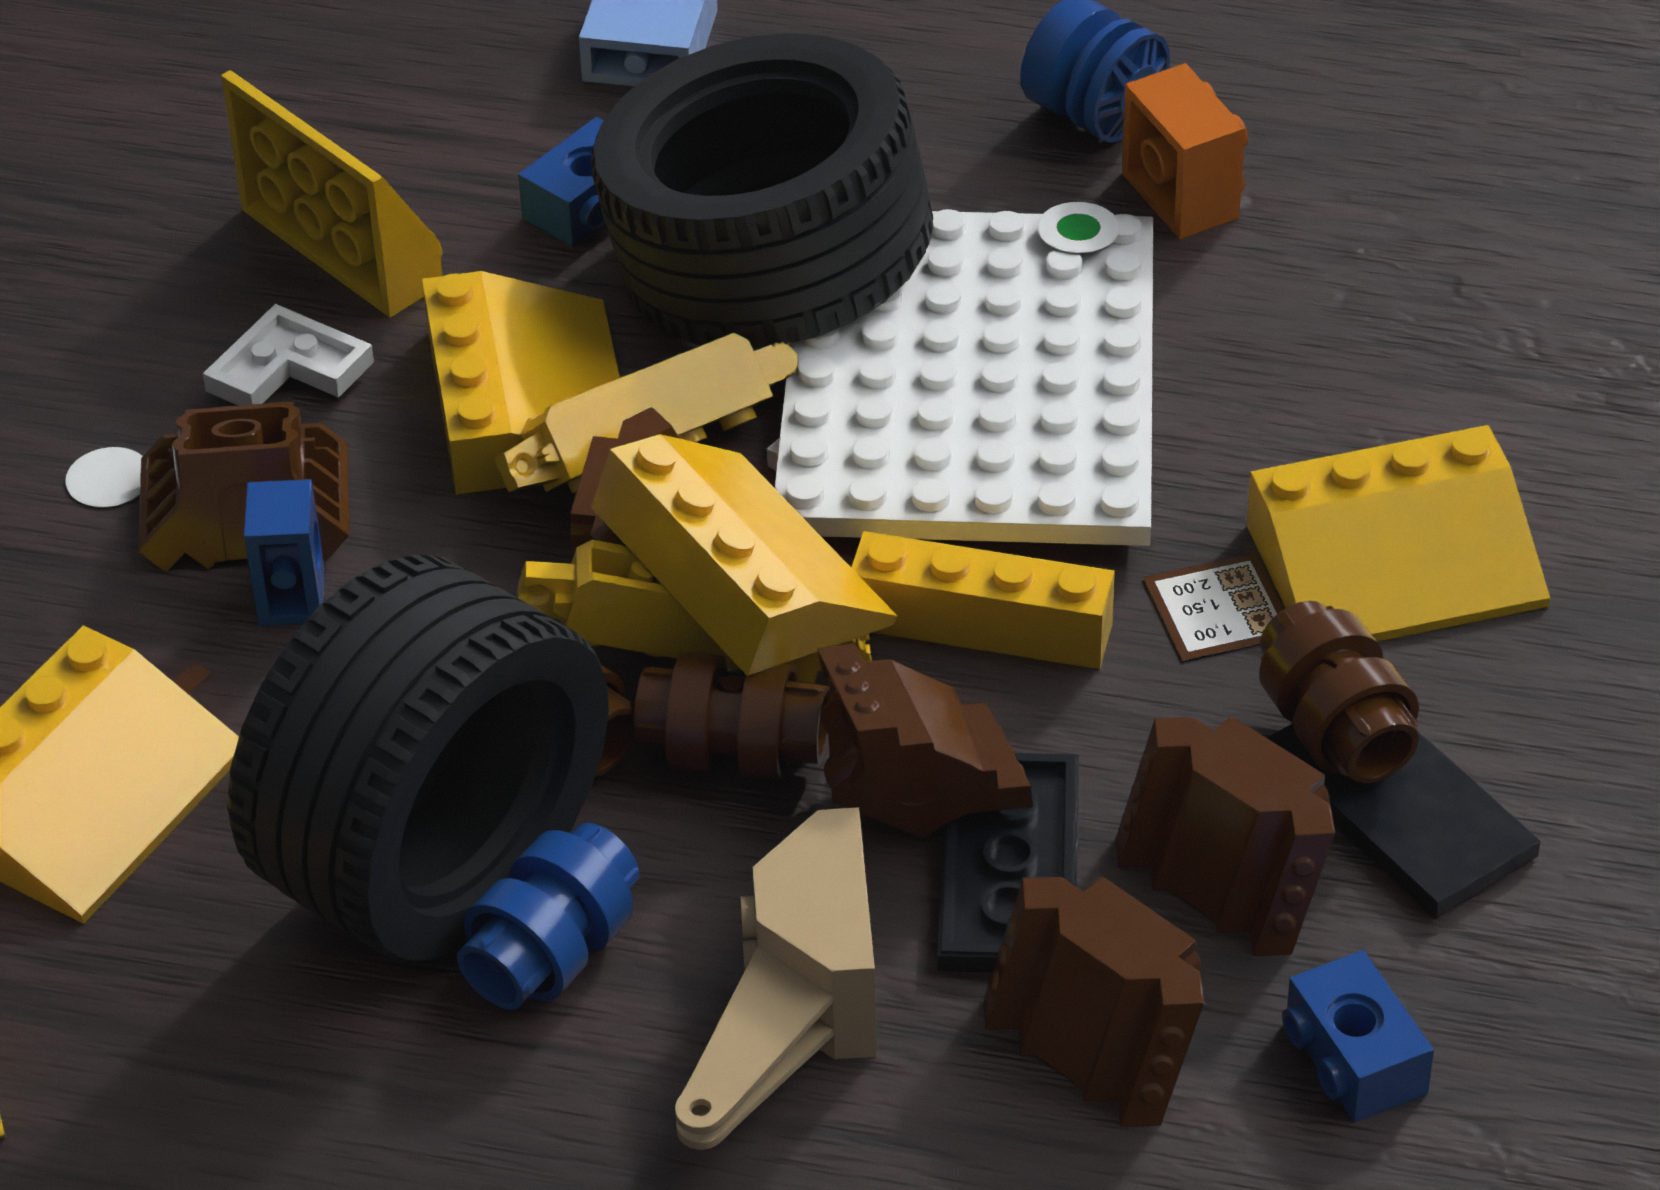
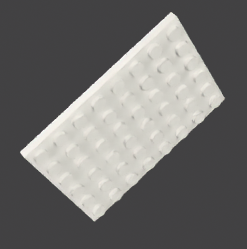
M949 209L932 211L934 226L930 235V244L926 249L924 257L910 279L885 303L850 324L815 338L790 343V347L798 353V368L795 369L796 373L786 378L775 489L820 536L861 538L863 531L927 540L1150 546L1153 217L1117 214L1115 217L1119 222L1120 231L1113 243L1094 252L1070 253L1053 248L1042 240L1037 226L1043 214H1025L1012 211L997 213L958 212Z

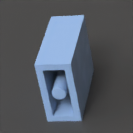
M592 0L579 35L582 81L635 87L644 78L673 61L705 49L718 11L717 0Z

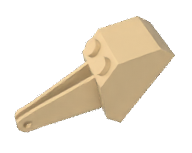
M859 807L817 810L753 866L754 895L740 896L743 938L756 937V940L743 941L744 973L691 1078L676 1101L677 1135L684 1145L698 1150L709 1149L718 1145L819 1049L834 1060L876 1057L875 965Z

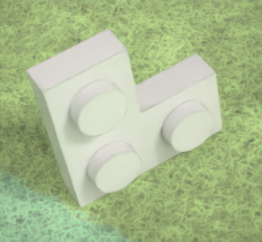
M275 304L203 373L205 391L238 406L263 404L289 377H292L339 398L374 363L372 345Z

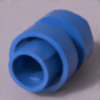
M582 823L571 833L558 830L542 833L512 864L510 878L500 879L493 883L469 908L464 916V930L468 941L458 951L457 962L462 975L469 985L488 1002L507 1010L519 1008L528 998L539 1001L556 999L586 967L588 952H595L604 948L633 914L634 904L630 888L640 877L637 862L629 848L612 832L593 823Z

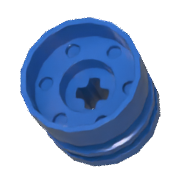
M1062 0L1053 6L1040 21L1026 46L1020 69V86L1027 99L1063 118L1069 117L1074 125L1108 143L1123 140L1125 84L1169 69L1170 49L1164 37L1128 18L1121 19L1118 13L1094 0Z

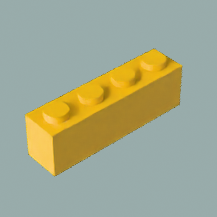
M863 531L851 568L897 615L893 626L873 633L1093 669L1101 668L1113 622L1114 570Z

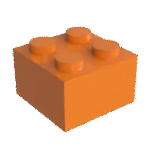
M1186 63L1126 83L1122 151L1123 176L1179 240L1240 218L1241 192L1245 189L1243 175L1244 148L1248 144V133L1242 119L1238 115L1232 114L1217 98L1212 86L1208 82H1203Z

